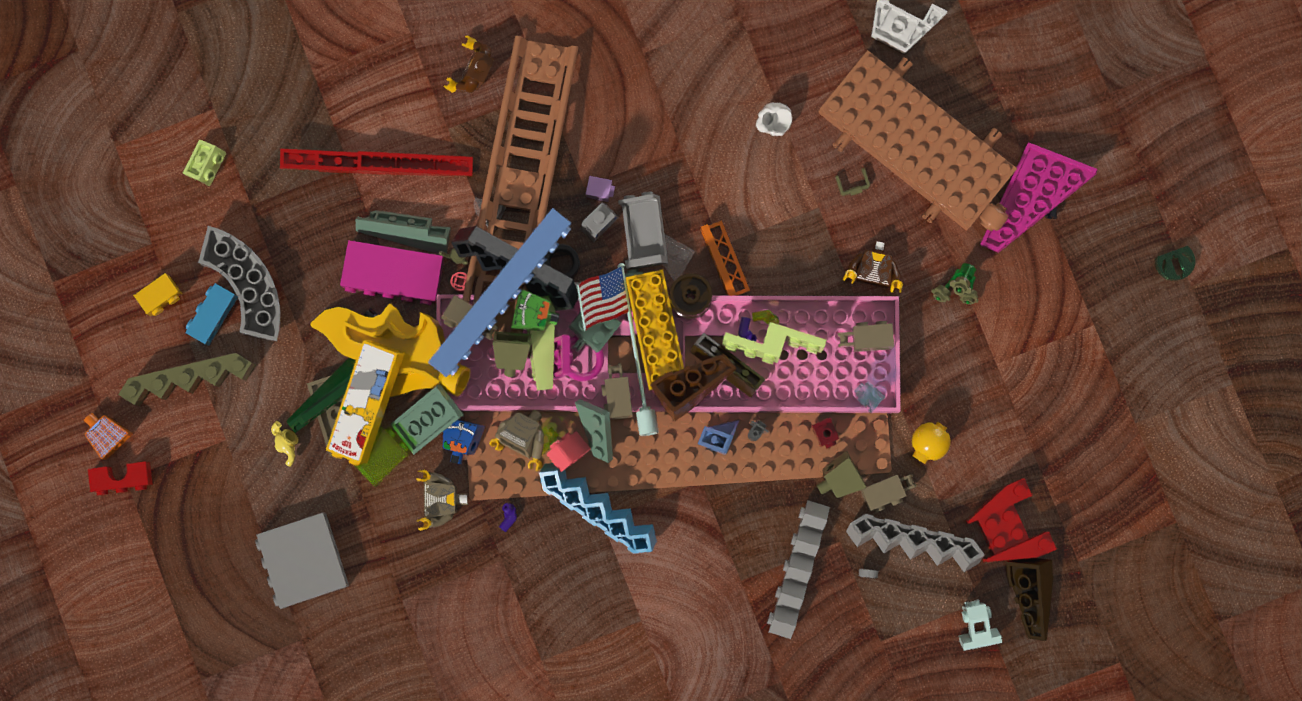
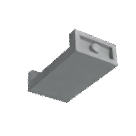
M653 192L641 193L642 196L639 197L627 195L624 196L623 200H618V204L622 205L629 257V260L625 261L627 269L633 270L668 264L660 196L653 194Z

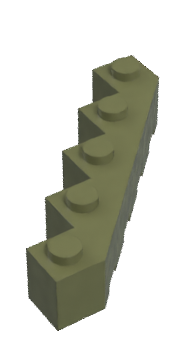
M237 353L128 378L118 395L137 406L142 404L149 391L161 399L167 400L176 385L193 394L202 379H205L214 386L220 387L229 372L246 381L256 364Z

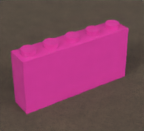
M348 240L340 286L350 293H356V290L364 291V295L375 296V293L383 294L382 297L387 299H394V296L401 297V301L413 302L414 299L420 300V304L431 306L432 303H437L445 258L440 255Z

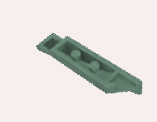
M378 210L370 212V216L366 218L356 217L357 232L439 254L440 251L447 253L451 227L432 226V218Z

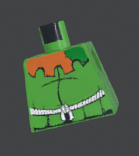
M522 290L518 295L511 329L543 331L546 323L557 325L559 313L549 311L550 301Z

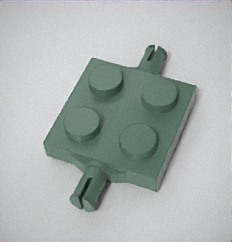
M580 312L568 326L578 338V341L572 348L579 352L585 344L590 346L596 353L599 352L621 325V322L615 318L595 324L584 331L582 314Z

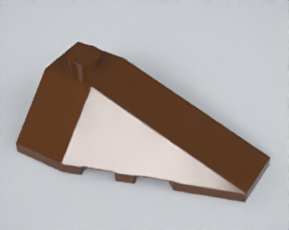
M725 354L704 360L700 364L691 367L689 365L682 370L665 373L651 383L650 386L664 409L674 421H677L736 370V367Z

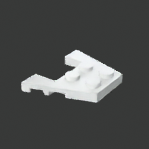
M877 0L871 37L905 54L946 15L947 11L932 4L924 20H921L890 4L889 0Z

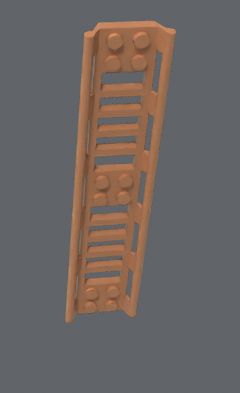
M515 36L477 227L484 230L486 221H489L487 232L491 235H494L495 227L526 232V241L546 216L578 53L577 46L562 47L528 41L521 36ZM518 58H521L522 60L516 90L514 93L512 92ZM567 66L566 74H565V79H564L563 90H562V95H561V100H559L560 92H561V87H562V82H563V77H564V71H565V67ZM524 80L555 84L553 97L522 92ZM520 100L551 105L550 115L519 110ZM509 111L511 112L505 145L504 147H502L501 143L507 113ZM519 118L547 123L546 133L515 128L516 120ZM555 120H556V125H555V130H554V136H553L551 151H550V155H548V153H549V148H550V143H551V138H552V133H553L554 122H555ZM513 136L544 141L543 150L537 151L511 146ZM509 155L540 159L538 173L508 168ZM497 166H499L500 170L493 202H491L490 198ZM544 175H546L539 210H537L542 189ZM499 205L530 211L528 224L497 219ZM501 239L517 249H520L524 244L522 242ZM471 256L462 298V300L470 303L474 278L477 276L472 306L481 297L484 282L491 284L497 277L486 275V271L482 270L476 256ZM523 282V283H522V285H524L523 290L529 292L528 289H527V287H526V285H525V283ZM518 296L513 299V302H507L509 307L503 314L498 313L494 318L497 320L494 325L498 327V332L523 334V330L511 329Z

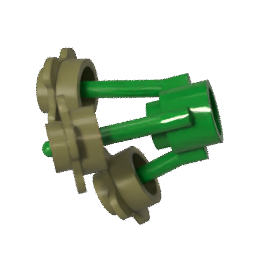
M968 263L962 264L960 269H956L955 274L945 287L938 285V287L931 290L934 298L944 303L950 301L949 296L951 292L948 289L952 286L954 293L960 296V300L963 303H978L977 291L973 290L976 268Z

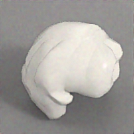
M768 103L759 112V118L756 121L758 131L772 136H783L791 127V109L782 103Z

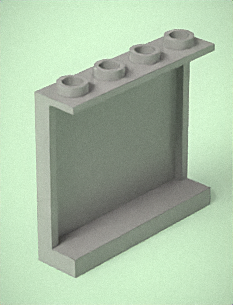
M320 513L256 535L255 543L257 549L261 550L263 555L261 562L263 568L267 569L269 574L267 581L270 588L273 587L275 592L273 600L280 609L349 587L326 513Z

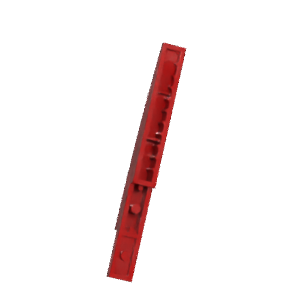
M280 149V169L357 174L472 176L473 157L367 151L340 152Z

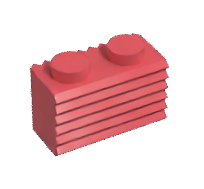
M577 431L573 434L568 432L560 439L561 442L558 439L550 446L552 450L547 453V456L557 466V469L562 472L582 458L591 448Z

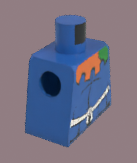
M458 419L443 431L442 447L443 449L453 451L450 462L462 464L464 454H475L485 429L484 425Z

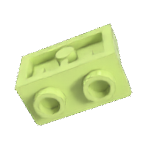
M199 139L183 174L210 186L224 160L226 152L215 145Z

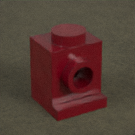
M831 418L811 426L820 447L825 446L827 449L837 444L836 440L839 439V436ZM825 430H828L830 432L829 437H825L823 435V432Z

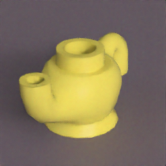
M276 421L271 427V432L275 436V449L280 453L284 452L288 455L286 465L290 467L295 460V444L298 443V437L289 429L281 431L282 424Z

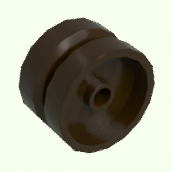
M687 273L679 276L673 282L670 289V304L678 316L685 319H697L709 310L712 303V289L704 277L698 274ZM689 294L694 295V299H692L691 297L687 298V296Z

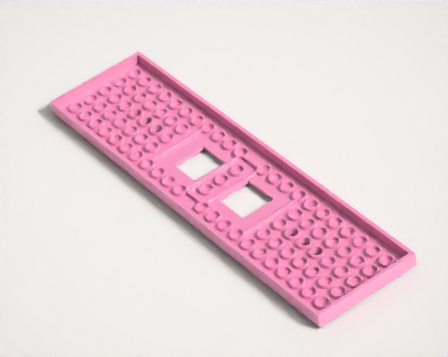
M437 295L436 320L443 329L445 340L456 327L451 328L444 324L441 316L454 295ZM455 295L460 299L463 298V295ZM471 295L469 304L471 305L473 304L474 295ZM712 296L709 310L697 319L682 318L672 309L684 367L685 336H701L703 333L708 336H725V332L739 336L738 330L741 317L751 319L749 330L753 335H756V342L761 344L764 343L770 322L826 340L823 350L826 352L827 357L824 360H819L816 354L807 352L808 356L805 360H800L797 357V352L799 350L806 351L807 348L801 346L794 348L788 346V342H784L782 350L788 352V358L785 360L779 359L778 363L774 362L773 364L765 363L762 361L763 358L757 356L755 358L746 357L743 355L744 352L738 350L736 353L730 352L765 378V381L750 398L725 379L689 412H900L899 296ZM579 298L573 309L555 310V313H559L557 325H555L554 338L561 335H570V338L576 336L568 326L581 312ZM630 303V309H631V315H632L634 333H635V336H637V331H636V326H635V322H634L632 307H631V303ZM626 312L616 318L621 322V325L612 336H631L628 314ZM887 321V324L892 323L893 349L854 352L853 347L840 348L838 345L840 344L838 333L852 332V328L856 326V323L868 322V325H876L875 322ZM852 336L848 337V343L853 342ZM484 337L478 345L474 343L471 346L470 350L472 353L465 361L461 359L458 362L471 370L470 379L465 390L459 396L448 393L460 411L536 410L538 412H578L575 402L579 399L604 409V404H607V396L602 395L601 385H605L604 379H609L608 341L602 348L604 364L596 377L588 381H578L567 375L553 379L552 389L537 391L536 381L533 380L530 358L527 356L524 370H516L514 377H507L504 375V369L496 367L493 338L489 340ZM585 344L579 352H576V349L572 347L570 348L573 352V361L570 367L578 373L590 372L596 364L595 351ZM622 373L623 377H628L632 412H639V408L643 407L638 375L637 373ZM641 373L646 406L655 409V412H667L655 392L649 390L646 374ZM612 374V378H620V374Z

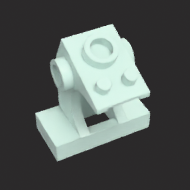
M979 599L965 602V606H962L964 610L962 617L964 623H968L969 633L959 635V641L963 650L1002 643L1001 635L997 628L990 629L989 618H992L990 607L980 603ZM983 622L984 630L975 632L974 623Z

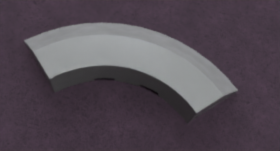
M208 226L198 263L219 272L233 287L241 305V326L239 332L252 337L278 341L281 318L280 303L276 287L268 269L253 250L242 241L225 231Z

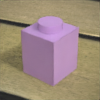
M589 176L586 198L609 202V197H613L615 186H612V180Z

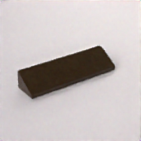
M705 333L700 336L690 350L701 361L725 354L736 367V370L726 380L750 398L765 381V378Z

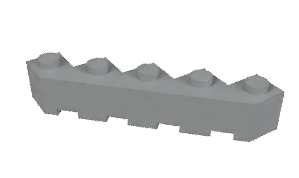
M807 500L805 508L801 507L798 518L801 521L797 534L794 533L791 539L793 548L789 560H785L783 571H785L783 582L781 586L777 587L775 609L773 613L770 612L767 624H770L769 633L789 639L792 638L798 614L804 600L806 586L812 573L814 559L820 546L822 532L827 522L830 508L828 506Z
M868 514L851 522L846 531L857 547L873 538L883 553L900 545L911 560L927 551L937 566L953 557L963 572L979 564L984 557V553L973 539L966 537L963 539L955 537L953 534L941 531L934 532L915 525L908 526L890 519L874 518L873 515Z

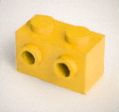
M165 273L133 296L147 315L157 316L164 311L163 308L166 305L176 303L180 299L179 296L182 295V292L172 278Z

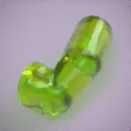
M770 310L752 312L753 322L763 320L768 325L770 322L779 325L778 316Z

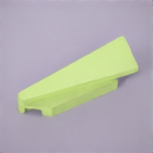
M542 296L541 298L550 301L549 311L555 313V308L549 296ZM546 323L543 331L527 330V334H531L529 352L533 380L536 381L537 391L553 388L555 325Z

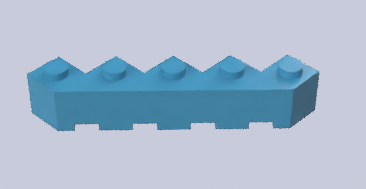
M554 463L544 464L539 472L544 492L558 498L560 503L573 511L574 509L593 526L597 525L616 542L620 541L627 546V549L632 553L653 551L657 542L653 524L634 526L631 509L612 510L608 493L590 495L586 477L567 479L565 470L560 472Z

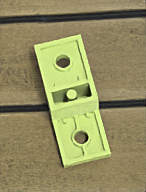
M770 322L763 344L725 332L722 346H725V349L730 352L736 353L738 350L744 352L743 355L746 357L755 358L757 356L763 358V362L773 364L774 362L778 363L784 342H788V346L794 348L801 346L807 348V352L817 354L823 351L826 340Z

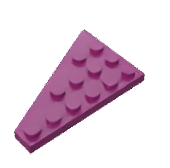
M1028 142L1016 167L1017 169L1000 201V204L1007 209L1005 213L1008 215V220L998 231L993 230L991 232L987 229L981 246L999 253L1097 174L1098 169Z

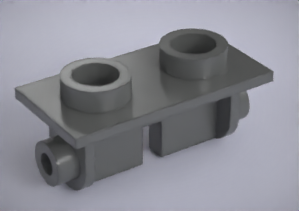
M752 420L750 422L752 428L748 433V439L750 441H757L763 433L766 435L769 432L766 429L767 425L759 420L756 422Z

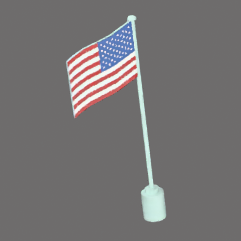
M620 263L618 268L610 273L588 278L577 285L584 331H586L595 324L613 320L627 312L643 407L639 408V412H636L639 435L650 436L659 433L655 409L646 406L624 273L625 264Z

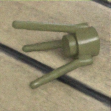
M454 248L450 254L442 251L439 252L441 256L452 259L456 264H468L466 257L459 258Z

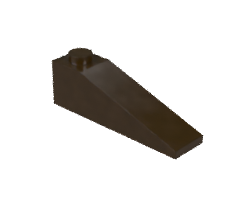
M1031 558L1007 561L1008 583L1015 592L1016 597L1014 600L1021 609V619L1028 639L1046 641L1053 588L1052 560Z

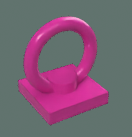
M561 335L554 338L553 379L567 375L578 381L593 379L602 370L604 364L603 350L595 352L596 364L590 372L578 373L570 367L573 361V352L570 348L578 341L577 336L570 338V335Z

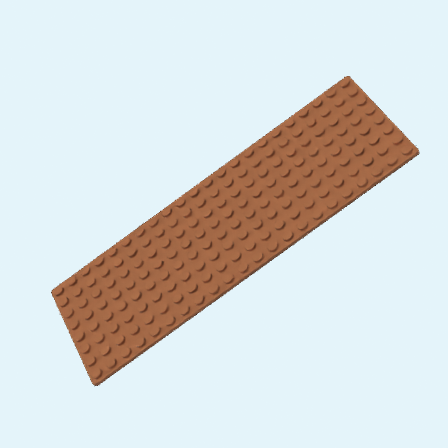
M635 336L641 373H645L638 336ZM685 336V367L702 363L700 359L690 352L700 336ZM709 336L722 346L724 336ZM615 337L608 340V365L617 366L618 363H621L622 373H637L631 337ZM782 350L779 359L785 360L788 358V352ZM805 350L797 352V357L800 360H805L808 356ZM823 350L821 353L818 352L816 357L819 360H824L827 354ZM464 411L465 421L485 426L475 454L467 455L469 497L471 500L550 496L543 491L539 475L540 471H536V463H534L533 469L528 468L529 461L533 460L532 457L529 459L505 445L501 451L495 450L497 444L495 447L490 446V441L496 439L495 434L503 420L514 416L516 413H521L528 417L532 411ZM539 412L542 418L538 423L541 425L544 433L543 451L539 459L542 462V467L546 463H552V460L547 456V453L552 450L550 446L558 439L561 442L560 439L568 432L573 434L577 431L590 447L578 412ZM632 412L633 417L610 420L613 460L609 463L594 457L592 451L589 450L582 458L565 469L567 479L586 477L589 493L824 477L823 468L846 451L860 475L889 473L892 467L887 413L688 412L677 421H674L668 412H656L659 433L650 436H640L636 412ZM831 418L839 439L836 440V445L826 449L825 446L820 447L811 426ZM739 420L726 455L698 444L705 426L710 427ZM752 420L754 422L757 420L767 425L766 429L769 431L766 435L763 433L757 441H750L748 439V433L752 428L750 425ZM825 430L823 432V435L825 437H829L830 432L828 430Z

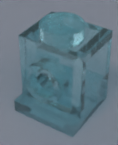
M869 381L865 385L861 383L854 390L856 396L859 397L857 399L859 403L864 407L867 405L870 407L868 410L870 413L885 398Z

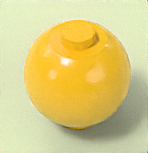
M938 421L936 424L928 422L920 425L912 436V447L915 449L912 456L924 464L928 460L935 461L944 457L951 443L950 435L945 431L947 427Z

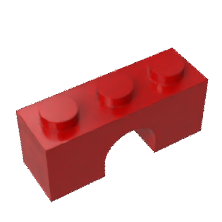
M150 462L126 464L127 474L119 481L114 478L112 467L88 469L90 492L101 496L108 495V491L116 490V493L128 492V488L134 487L135 491L146 490L147 486L153 485Z

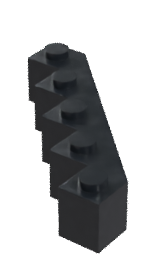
M477 226L460 228L451 242L459 258L476 256L483 271L496 269L502 271L519 250ZM543 264L540 269L535 267L531 272L534 276L527 284L525 283L528 291L539 297L549 296L556 311L573 309L579 298L574 280L546 264Z

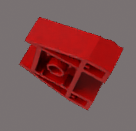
M1025 478L1018 479L1001 487L965 521L966 524L977 521L992 554L983 558V562L1041 557L1057 549L1049 531L1029 538L1014 504L1032 496Z

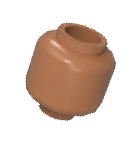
M993 203L988 204L980 214V224L991 232L993 230H1000L1008 220V215L1005 213L1007 209L1000 203L996 205Z

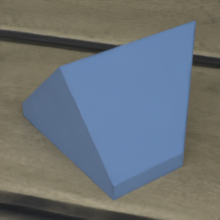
M739 420L710 427L705 426L698 444L726 455Z

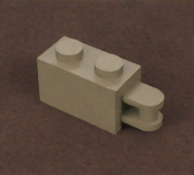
M454 295L441 319L444 320L443 323L451 328L457 327L473 306ZM493 325L490 330L487 328L482 335L492 340V334L498 330V327Z
M887 321L875 322L876 325H868V322L856 323V326L852 328V332L838 333V337H840V344L838 345L840 348L853 347L854 352L893 349L892 323L887 324ZM849 336H852L853 342L848 343Z
M618 363L617 366L609 364V379H604L605 385H601L602 395L607 396V404H604V410L609 411L610 420L631 418L633 415L628 377H623L621 363ZM619 373L620 378H612V374Z
M913 474L900 479L898 475H895L860 490L868 510H874L876 513L886 509L884 506L886 504L892 503L894 506L903 502L902 498L906 497L905 491L918 486L913 481ZM905 480L908 487L903 488L901 481Z

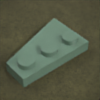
M579 399L575 402L592 454L594 457L609 463L613 460L610 413Z

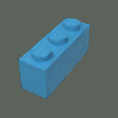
M216 283L208 288L205 294L207 296L206 299L197 306V314L194 319L189 320L186 325L187 331L185 332L208 346L238 298L237 295Z

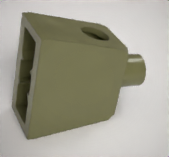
M494 331L493 349L495 363L498 369H504L505 376L514 377L516 370H524L531 344V334Z
M847 451L823 468L822 472L825 480L816 484L821 494L832 489L836 498L866 488L862 476Z

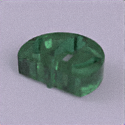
M1185 246L1156 257L1155 266L1163 278L1170 281L1182 280L1194 270L1195 255L1190 247ZM1174 258H1178L1183 274H1181L1182 278L1180 275L1177 276L1171 261ZM1163 260H1165L1164 273H1163V268H1162Z

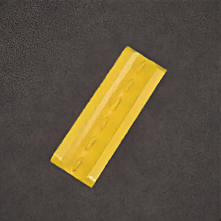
M663 270L625 277L649 390H653L650 384L665 373L684 369Z

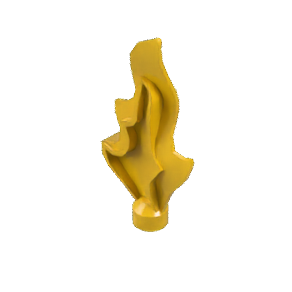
M389 303L382 314L373 318L365 317L350 309L335 307L324 310L311 322V327L323 333L338 352L355 360L363 340H371L405 353L390 397L424 388L433 389L439 384L442 385L446 392L459 396L463 393L469 382L471 370L462 364H457L459 369L453 376L449 374L446 377L428 363L445 342L444 332L439 322L428 314L420 312L419 325L413 327L405 323L398 309Z

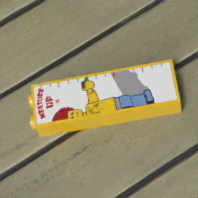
M371 340L362 341L326 451L331 452L333 457L339 459L344 457L349 459L348 462L356 466L368 463L405 353Z

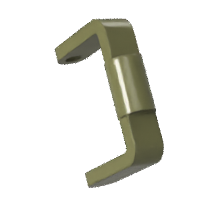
M861 168L866 185H859L843 191L839 176H835L842 196L856 195L869 188L870 183L865 168Z

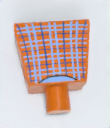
M90 413L84 419L91 427L85 432V436L103 460H107L133 435L129 430L106 415L98 419L93 413Z

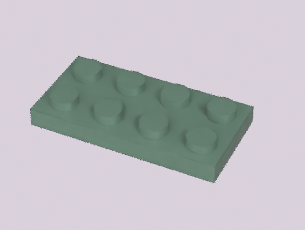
M439 384L393 421L391 426L414 455L464 414L442 385Z

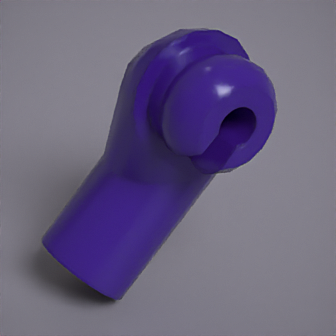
M741 317L738 335L756 342V335H753L749 330L751 319Z
M505 503L502 506L505 519L499 527L504 532H507L517 520L516 508L510 503Z

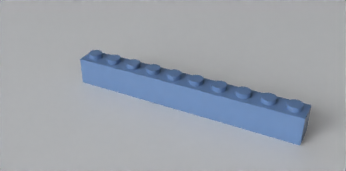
M552 208L428 363L447 377L449 374L453 376L459 369L458 362L461 359L465 361L472 353L470 350L471 346L474 343L478 345L485 337L482 335L486 328L490 330L497 322L494 319L498 313L503 314L509 307L507 304L511 297L515 299L522 291L519 288L522 283L525 282L527 284L534 276L531 272L535 267L540 269L547 260L544 258L547 252L552 253L559 245L556 241L560 236L565 238L569 233L571 222Z

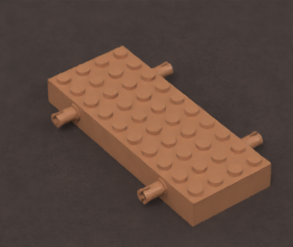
M867 50L818 112L843 132L835 143L832 144L833 147L836 149L842 143L838 151L843 152L844 148L853 140L932 203L922 215L926 220L931 214L927 222L932 223L942 211L967 231L1017 169L992 148L999 138L1002 137V134L998 132L993 137L997 129L992 128L986 138L981 140L903 78L909 68L913 66L911 61L905 65L908 59L903 57L893 70Z

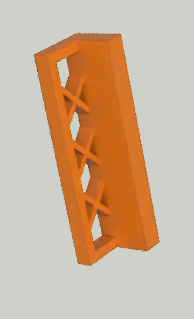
M722 220L711 225L702 226L700 229L727 296H739L749 292V286ZM720 227L722 232L720 240L713 238L711 229ZM720 244L728 247L729 253L727 258L720 255L718 250ZM727 261L735 264L737 269L734 275L727 272L725 267ZM734 279L741 281L745 289L735 292L732 284Z

